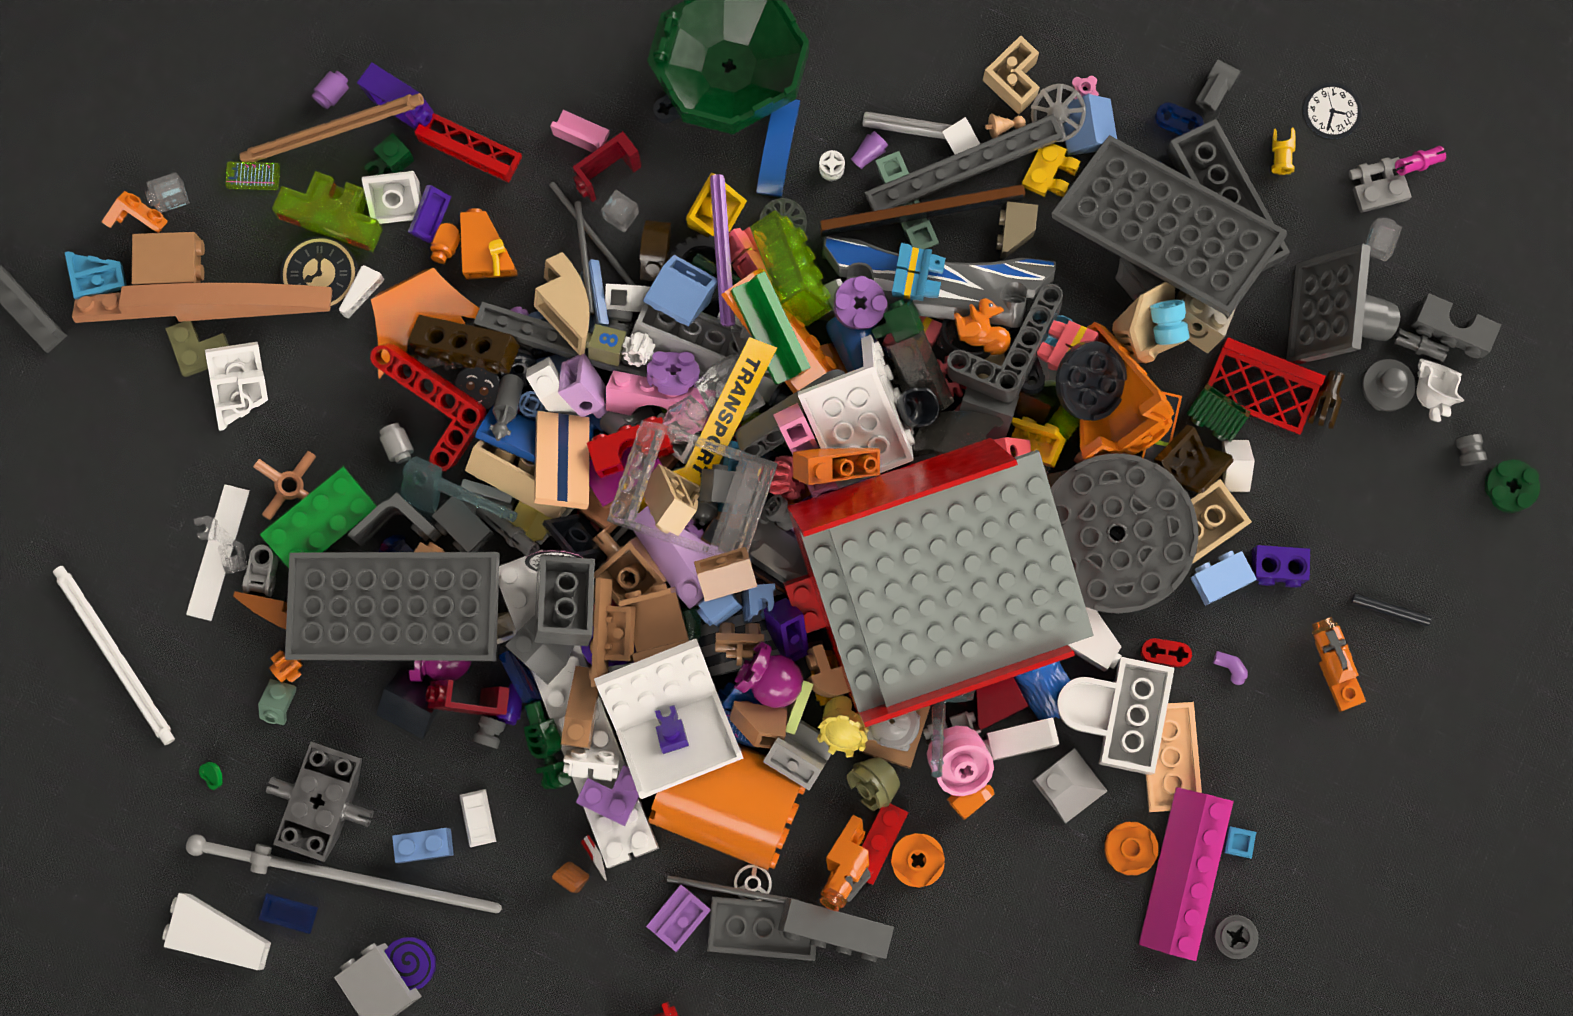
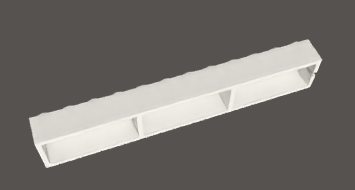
M526 556L499 566V587L517 632L535 615L537 572L526 566ZM576 645L570 654L567 665L548 685L532 671L549 718L554 719L561 739L575 667H589L586 658L582 654L581 646ZM599 693L590 750H585L590 753L608 751L614 753V755L621 756L618 765L619 776L623 766H627V763ZM562 745L561 749L564 757L567 750H572L574 747ZM589 769V779L609 789L613 788L617 779L612 778V781L593 779L594 769ZM572 776L580 795L587 778ZM640 797L626 826L584 807L607 868H612L631 860L632 858L629 854L633 852L634 857H639L659 849Z

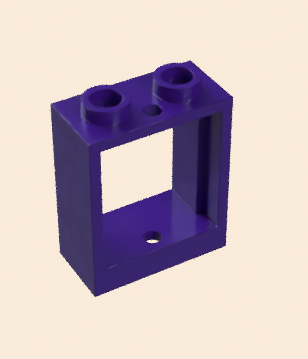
M372 62L357 82L369 99L376 105H382L409 94L415 95L419 93ZM424 99V104L416 106L414 110L394 116L416 130L419 124L427 126L430 123L434 111Z

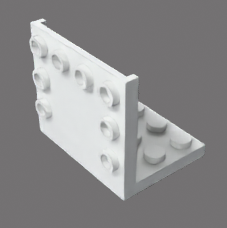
M869 335L861 338L863 367L799 391L798 397L821 449L879 448L880 473L914 461L912 445L915 444L913 428L907 426L899 418L897 401L901 393L898 387L893 388L890 380L894 379L889 365H885L882 347L879 341L874 343L872 336ZM869 477L835 482L838 488H842Z
M697 639L594 679L616 730L640 799L743 759ZM675 705L678 720L682 719L689 746L663 754L655 728L660 726L655 711L660 710L662 716L666 717L671 713L670 706Z

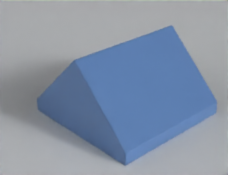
M1092 94L1082 96L1086 107L1085 121L1080 131L1074 137L1065 141L1068 156L1097 152L1109 135L1117 139L1111 99ZM1078 98L1069 103V109L1081 107ZM1082 112L1071 113L1069 118L1079 124ZM1067 122L1063 123L1066 136L1075 130Z

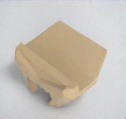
M1163 282L1140 295L1113 322V334L1131 353L1130 356L1137 363L1152 362L1159 353L1184 343L1180 342L1169 345L1155 343L1153 328L1157 324L1151 318L1150 306L1163 301L1175 300V287L1167 282Z

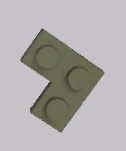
M184 321L166 328L184 377L208 369L206 349L229 346L223 333L200 342L193 321Z

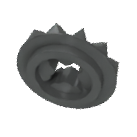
M1240 915L1224 918L1217 925L1214 936L1217 948L1225 956L1232 959H1243L1251 955L1255 951L1259 940L1258 931L1253 922ZM1240 930V937L1243 938L1246 944L1236 942L1231 946L1232 937L1229 936L1227 931L1237 932Z

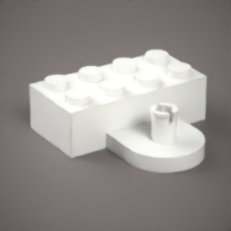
M1121 657L1118 661L1114 682L1089 677H1079L1068 682L1058 696V713L1063 722L1070 728L1104 736L1099 759L1100 765L1153 775L1156 770L1174 668Z

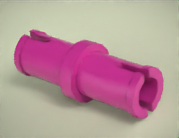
M1436 146L1427 151L1419 150L1414 152L1412 156L1398 159L1395 162V169L1404 166V169L1397 171L1401 176L1415 170L1423 171L1430 165L1445 161L1446 152L1437 155L1438 152L1444 150L1442 146Z

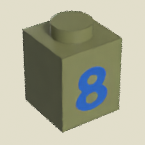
M595 324L593 333H588L585 348H588V359L619 367L626 332Z

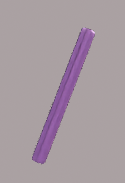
M717 174L710 177L720 322L722 326L728 327L735 325V313L721 294L733 286L725 178L723 175Z

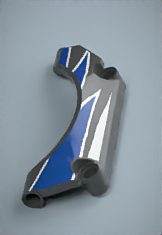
M834 236L824 237L822 259L828 260L839 277H845L847 281L850 278L865 276L875 281L882 288L887 299L885 312L890 309V303L902 299L892 297V288L899 257L898 253L878 248L858 239ZM1016 258L987 263L945 262L943 274L929 272L927 280L941 282L939 297H924L923 301L913 300L919 316L955 320L954 313H959L962 317L970 315V304H973L978 311L980 299L987 298L996 306L1004 309V312L989 318L990 324L1011 328L1021 327L1023 325L1026 298H1035L1043 286L1053 284L1056 262L1032 258ZM854 298L856 302L854 308H862L864 310L866 308L864 305L865 300L863 298Z

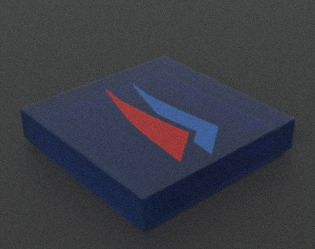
M506 651L499 655L522 702L535 703L542 701L538 686L528 667L511 651Z

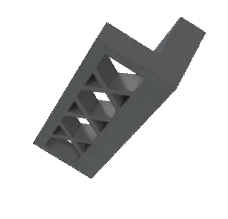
M0 264V304L42 349L49 353L67 335Z

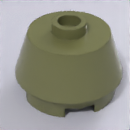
M880 757L855 763L852 771L847 774L850 788L853 789L856 786L859 793L864 797L860 801L873 811L878 808L888 807L900 788V781L894 768Z

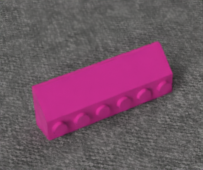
M1179 787L1175 788L1139 945L1196 961L1234 801Z

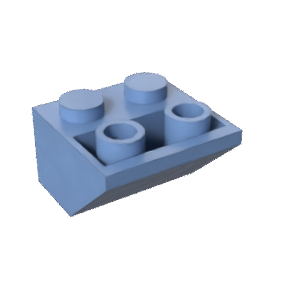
M673 255L660 270L643 302L689 327L709 305L718 281L714 276Z

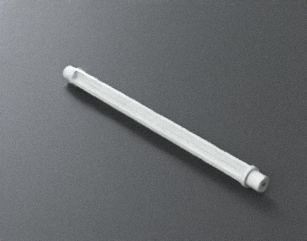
M63 566L56 568L53 571L57 578L56 582L73 604L74 609L148 721L157 738L160 737L164 745L170 744L175 740L170 732V726H168L159 710L153 704V701L124 656L118 650L113 639L89 602L85 599L72 575L67 573Z

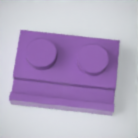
M680 885L646 927L677 952L711 909L683 885Z

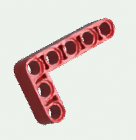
M386 343L375 347L370 354L371 362L375 367L453 419L430 455V463L438 471H445L455 466L487 415L485 407L398 346ZM383 349L387 350L390 354L388 363L381 357ZM405 364L411 367L412 374L410 377L405 376L403 373V366ZM426 379L433 383L432 392L425 389L424 382ZM447 394H451L455 399L453 407L449 406L446 402ZM469 408L476 412V421H471L468 418L467 411ZM455 430L462 433V443L454 439ZM441 452H445L448 454V464H445L441 461Z

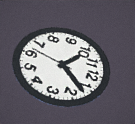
M1325 83L1317 86L1308 94L1304 103V117L1308 126L1318 135L1325 138L1338 139L1351 134L1357 128L1362 117V106L1359 98L1350 88L1338 83Z

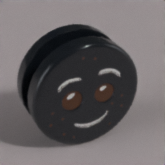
M465 367L457 375L454 385L481 403L486 411H489L495 404L502 375L500 373H490L484 368L475 367V369Z

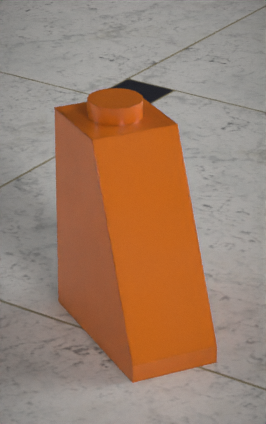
M478 208L468 209L467 212L460 213L462 273L466 279L496 278L493 273V260L489 243L500 239L486 211ZM505 248L506 252L498 254L500 263V276L498 277L517 276V270Z

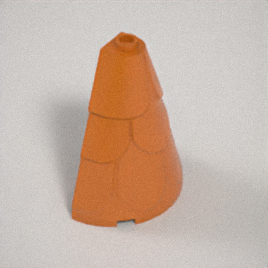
M1094 322L1086 328L1098 332V342L1112 346L1122 357L1126 367L1127 380L1124 382V389L1121 395L1122 401L1114 412L1096 421L1080 419V450L1083 459L1116 453L1135 455L1154 445L1169 431L1173 424L1171 418L1174 412L1166 395L1147 376V372L1130 356L1131 353L1105 326Z

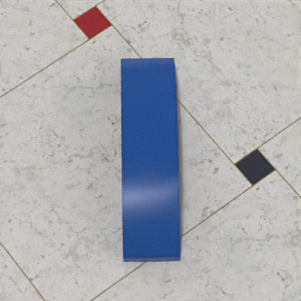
M794 100L771 113L761 161L757 194L782 198L800 100Z

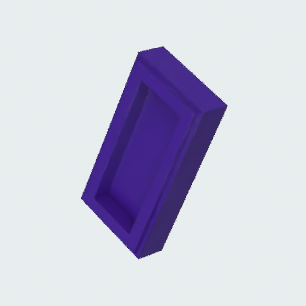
M426 185L408 232L431 243L452 196L431 185Z

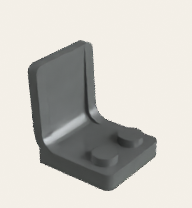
M396 492L389 500L382 502L349 532L348 536L360 546H363L396 515L408 517L414 523L411 528L426 542L429 538L436 542L442 534Z

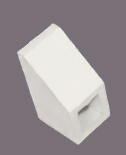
M606 284V308L641 312L645 303L643 300L650 286Z

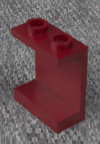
M623 131L573 166L575 187L583 198L588 196L592 202L596 200L592 183L589 180L621 157L633 173L642 167L638 150Z
M454 680L431 681V685L426 690L428 708L485 716L507 714L510 688H481L479 706L451 702Z

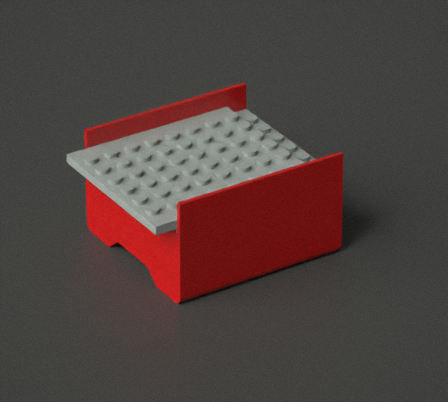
M988 438L787 506L808 571L806 575L783 582L791 606H796L803 613L806 633L826 627L838 667L841 666L849 689L848 695L865 728L1075 656L1069 644L1094 636L1042 458L1038 450L1013 457L993 439Z

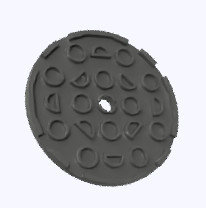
M1105 454L1076 464L1051 487L1085 607L1100 612L1116 614L1140 611L1165 599L1184 580L1197 551L1198 521L1188 493L1166 469L1135 455ZM1114 526H1120L1124 529L1125 536L1120 541L1113 540L1109 535L1110 529Z

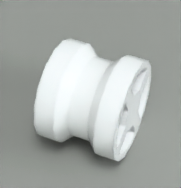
M837 151L825 152L819 161L821 176L828 181L840 179L845 169L844 157Z

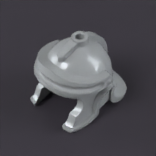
M912 711L892 718L894 724H891L889 719L868 726L867 739L875 740L881 746L908 751L911 747L910 744L918 735L921 716L916 711Z

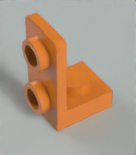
M126 191L116 199L102 220V223L111 228L117 221L121 224L128 213H130L157 233L168 222L159 211L149 208L141 202L139 197Z

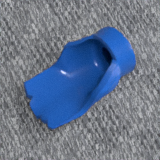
M1060 661L1014 676L1024 699L1039 721L1048 718L1054 719V717L1061 718L1057 709L1058 696L1062 688L1071 680L1061 666Z

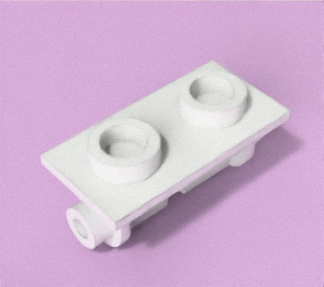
M582 748L567 750L565 754L563 772L568 773L569 776L588 778L589 769H594L593 779L612 781V778H618V765L621 756L614 755V753L608 751L590 753Z

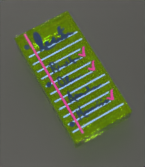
M227 161L225 186L227 189L278 190L280 165L279 163Z

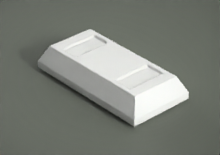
M486 789L459 795L469 846L475 847L496 842Z

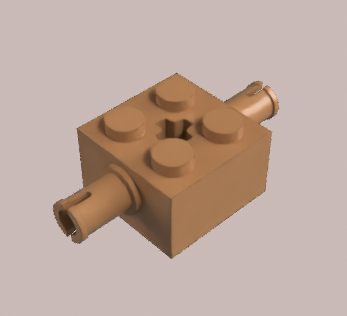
M604 529L592 539L608 557L606 559L607 562L594 572V578L612 579L611 598L618 606V601L626 599V593L641 590L642 595L651 593L650 587L664 584L667 581L638 537L629 541L624 547H620L607 530Z

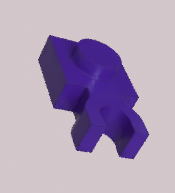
M675 705L670 706L671 713L666 717L662 716L660 710L655 711L660 726L655 728L663 754L689 746L682 719L678 720Z

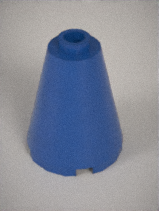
M834 317L826 324V330L847 373L863 367L861 338L871 335L874 343L877 342L872 332V329L877 324L864 330L850 329L842 325Z

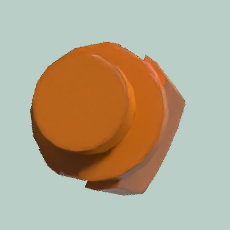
M444 223L437 228L430 248L433 252L431 255L433 261L445 264L446 259L451 258L455 254L460 242V234L456 226Z

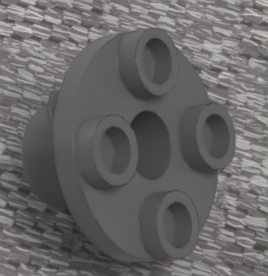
M1385 359L1374 363L1362 378V389L1365 398L1374 409L1379 411L1399 410L1411 401L1415 393L1416 384L1411 370L1396 360Z

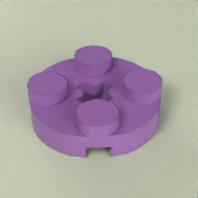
M865 276L848 279L837 288L834 294V314L842 325L850 329L864 330L873 327L882 319L887 307V299L882 288L875 281ZM855 297L865 300L864 305L866 308L864 310L862 308H854L856 304Z
M657 351L652 355V360L647 365L646 377L651 387L652 384L658 387V392L666 395H682L688 392V388L693 385L695 388L698 385L700 369L698 363L694 360V355L690 352L665 353Z

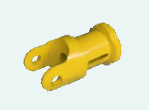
M1293 127L1291 128V138L1287 141H1277V130L1274 129L1272 151L1274 152V165L1271 166L1272 173L1286 175L1294 172L1295 166L1292 165V153L1295 151L1296 136Z

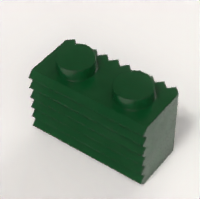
M1209 384L1205 385L1187 412L1191 416L1190 420L1200 427L1205 425L1210 430H1213L1212 434L1221 441L1227 439L1229 442L1234 439L1251 413Z

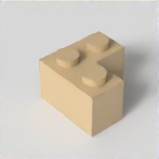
M1022 36L1014 41L985 69L983 81L1018 115L1035 100L1040 88L1026 75L1036 64L1039 52Z

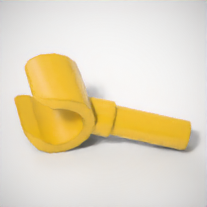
M496 239L489 243L494 277L500 276L498 254L506 252L501 239Z

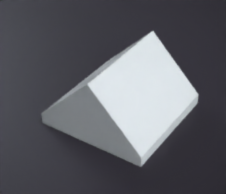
M414 171L362 177L372 225L413 220L421 200L420 182Z

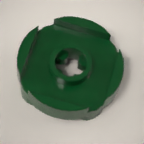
M1503 461L1487 474L1485 492L1493 501L1492 504L1497 509L1508 513H1516L1529 508L1537 500L1540 493L1539 474L1536 469L1531 468L1530 465L1523 461ZM1512 480L1516 481V484L1519 486V489H1516L1514 493L1510 492V487L1506 486V483Z

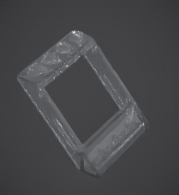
M641 421L623 476L620 479L615 499L610 507L607 521L711 557L746 547L748 552L778 464L661 423ZM665 435L739 461L710 546L672 533L666 534L660 530L635 522Z

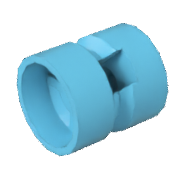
M1168 300L1150 306L1151 318L1157 324L1153 328L1156 344H1176L1190 338L1188 323L1182 321L1186 314L1185 302L1183 300Z

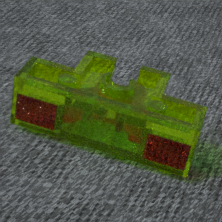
M317 171L314 173L306 194L281 186L272 207L278 219L340 240L349 245L351 244L352 246L374 252L383 229L377 219L362 214L367 204L366 196H364L365 191L362 187L346 182L344 189L336 186L331 176Z

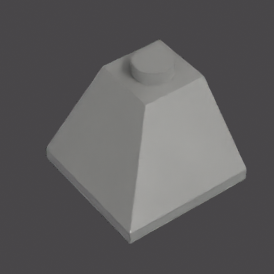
M1075 748L1032 780L1064 823H1067L1107 792L1106 788Z

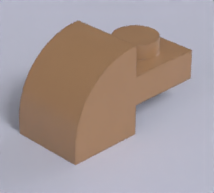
M817 645L807 650L806 662L810 671H814L815 674L806 679L807 682L814 684L812 690L826 698L847 694L849 689L841 666L834 669L830 668L823 645Z

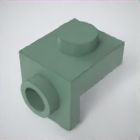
M270 679L258 704L259 718L270 724L285 725L287 721L286 712L296 693V686Z

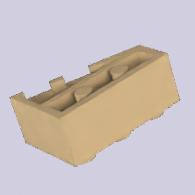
M658 464L641 488V491L645 497V503L650 509V514L656 522L655 526L666 534L671 532L679 536L697 511L700 486Z

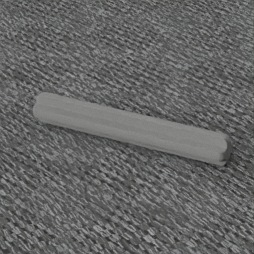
M865 112L862 122L864 127L946 139L942 131L952 126L872 112Z

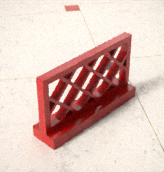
M1227 337L1223 342L1207 384L1213 386L1214 382L1224 379L1229 391L1225 396H1231L1232 400L1236 403L1238 402L1234 394L1248 388L1254 403L1244 408L1251 412V416L1301 435L1319 388L1322 386L1326 376ZM1225 355L1236 360L1239 367L1238 370L1225 374L1221 365ZM1240 361L1247 363L1249 365L1242 367ZM1254 366L1260 369L1264 379L1250 384L1244 370ZM1220 370L1222 376L1216 379V376ZM1265 371L1272 373L1273 375L1267 377ZM1241 372L1246 386L1233 391L1227 377ZM1276 376L1284 378L1288 389L1274 394L1269 379ZM1265 381L1271 396L1257 401L1252 386ZM1289 381L1295 382L1297 385L1291 386ZM1305 386L1312 389L1308 400L1298 403L1293 389ZM1289 391L1295 406L1282 411L1276 396ZM1272 398L1278 413L1271 416L1264 415L1259 403ZM1306 404L1305 409L1302 412L1300 406ZM1255 405L1257 411L1249 408ZM1297 408L1301 417L1298 426L1294 427L1287 424L1283 413ZM1279 415L1282 421L1274 419L1273 417Z

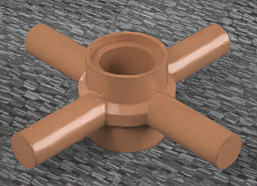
M307 451L293 472L279 473L261 459H258L253 467L275 482L274 486L277 493L262 513V516L271 520L285 500L295 498L301 500L309 494L303 489L304 485L301 477L316 458L313 453ZM285 479L294 480L296 490L291 493L284 491L282 481Z

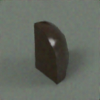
M1021 390L1018 395L1016 412L1021 418L1028 417L1036 421L1037 424L1044 426L1057 398L1042 391L1030 395Z

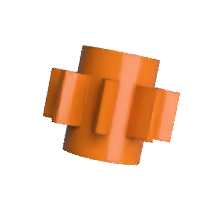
M281 650L270 658L274 663L269 669L280 682L286 679L289 682H293L302 675L298 671L303 666L300 660H285V653Z

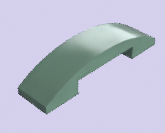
M900 151L875 161L883 184L909 174ZM916 200V201H913V202L908 203V204H906V205L916 204V203H920V202H919V200ZM927 218L900 223L911 247L925 250L939 245L936 234Z

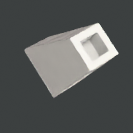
M179 893L178 897L173 899L170 913H173L170 924L166 925L163 932L164 947L255 970L264 969L271 942L191 894Z

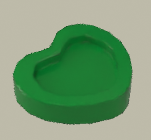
M206 762L200 766L199 774L206 781L208 787L212 790L219 788L222 785L223 779L219 766L213 762Z

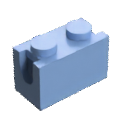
M1233 551L1227 552L1218 557L1219 563L1211 566L1207 562L1195 569L1197 573L1191 577V580L1205 606L1257 580L1242 551L1234 554Z

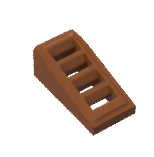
M567 862L553 874L552 879L571 893H579L590 876L574 863Z

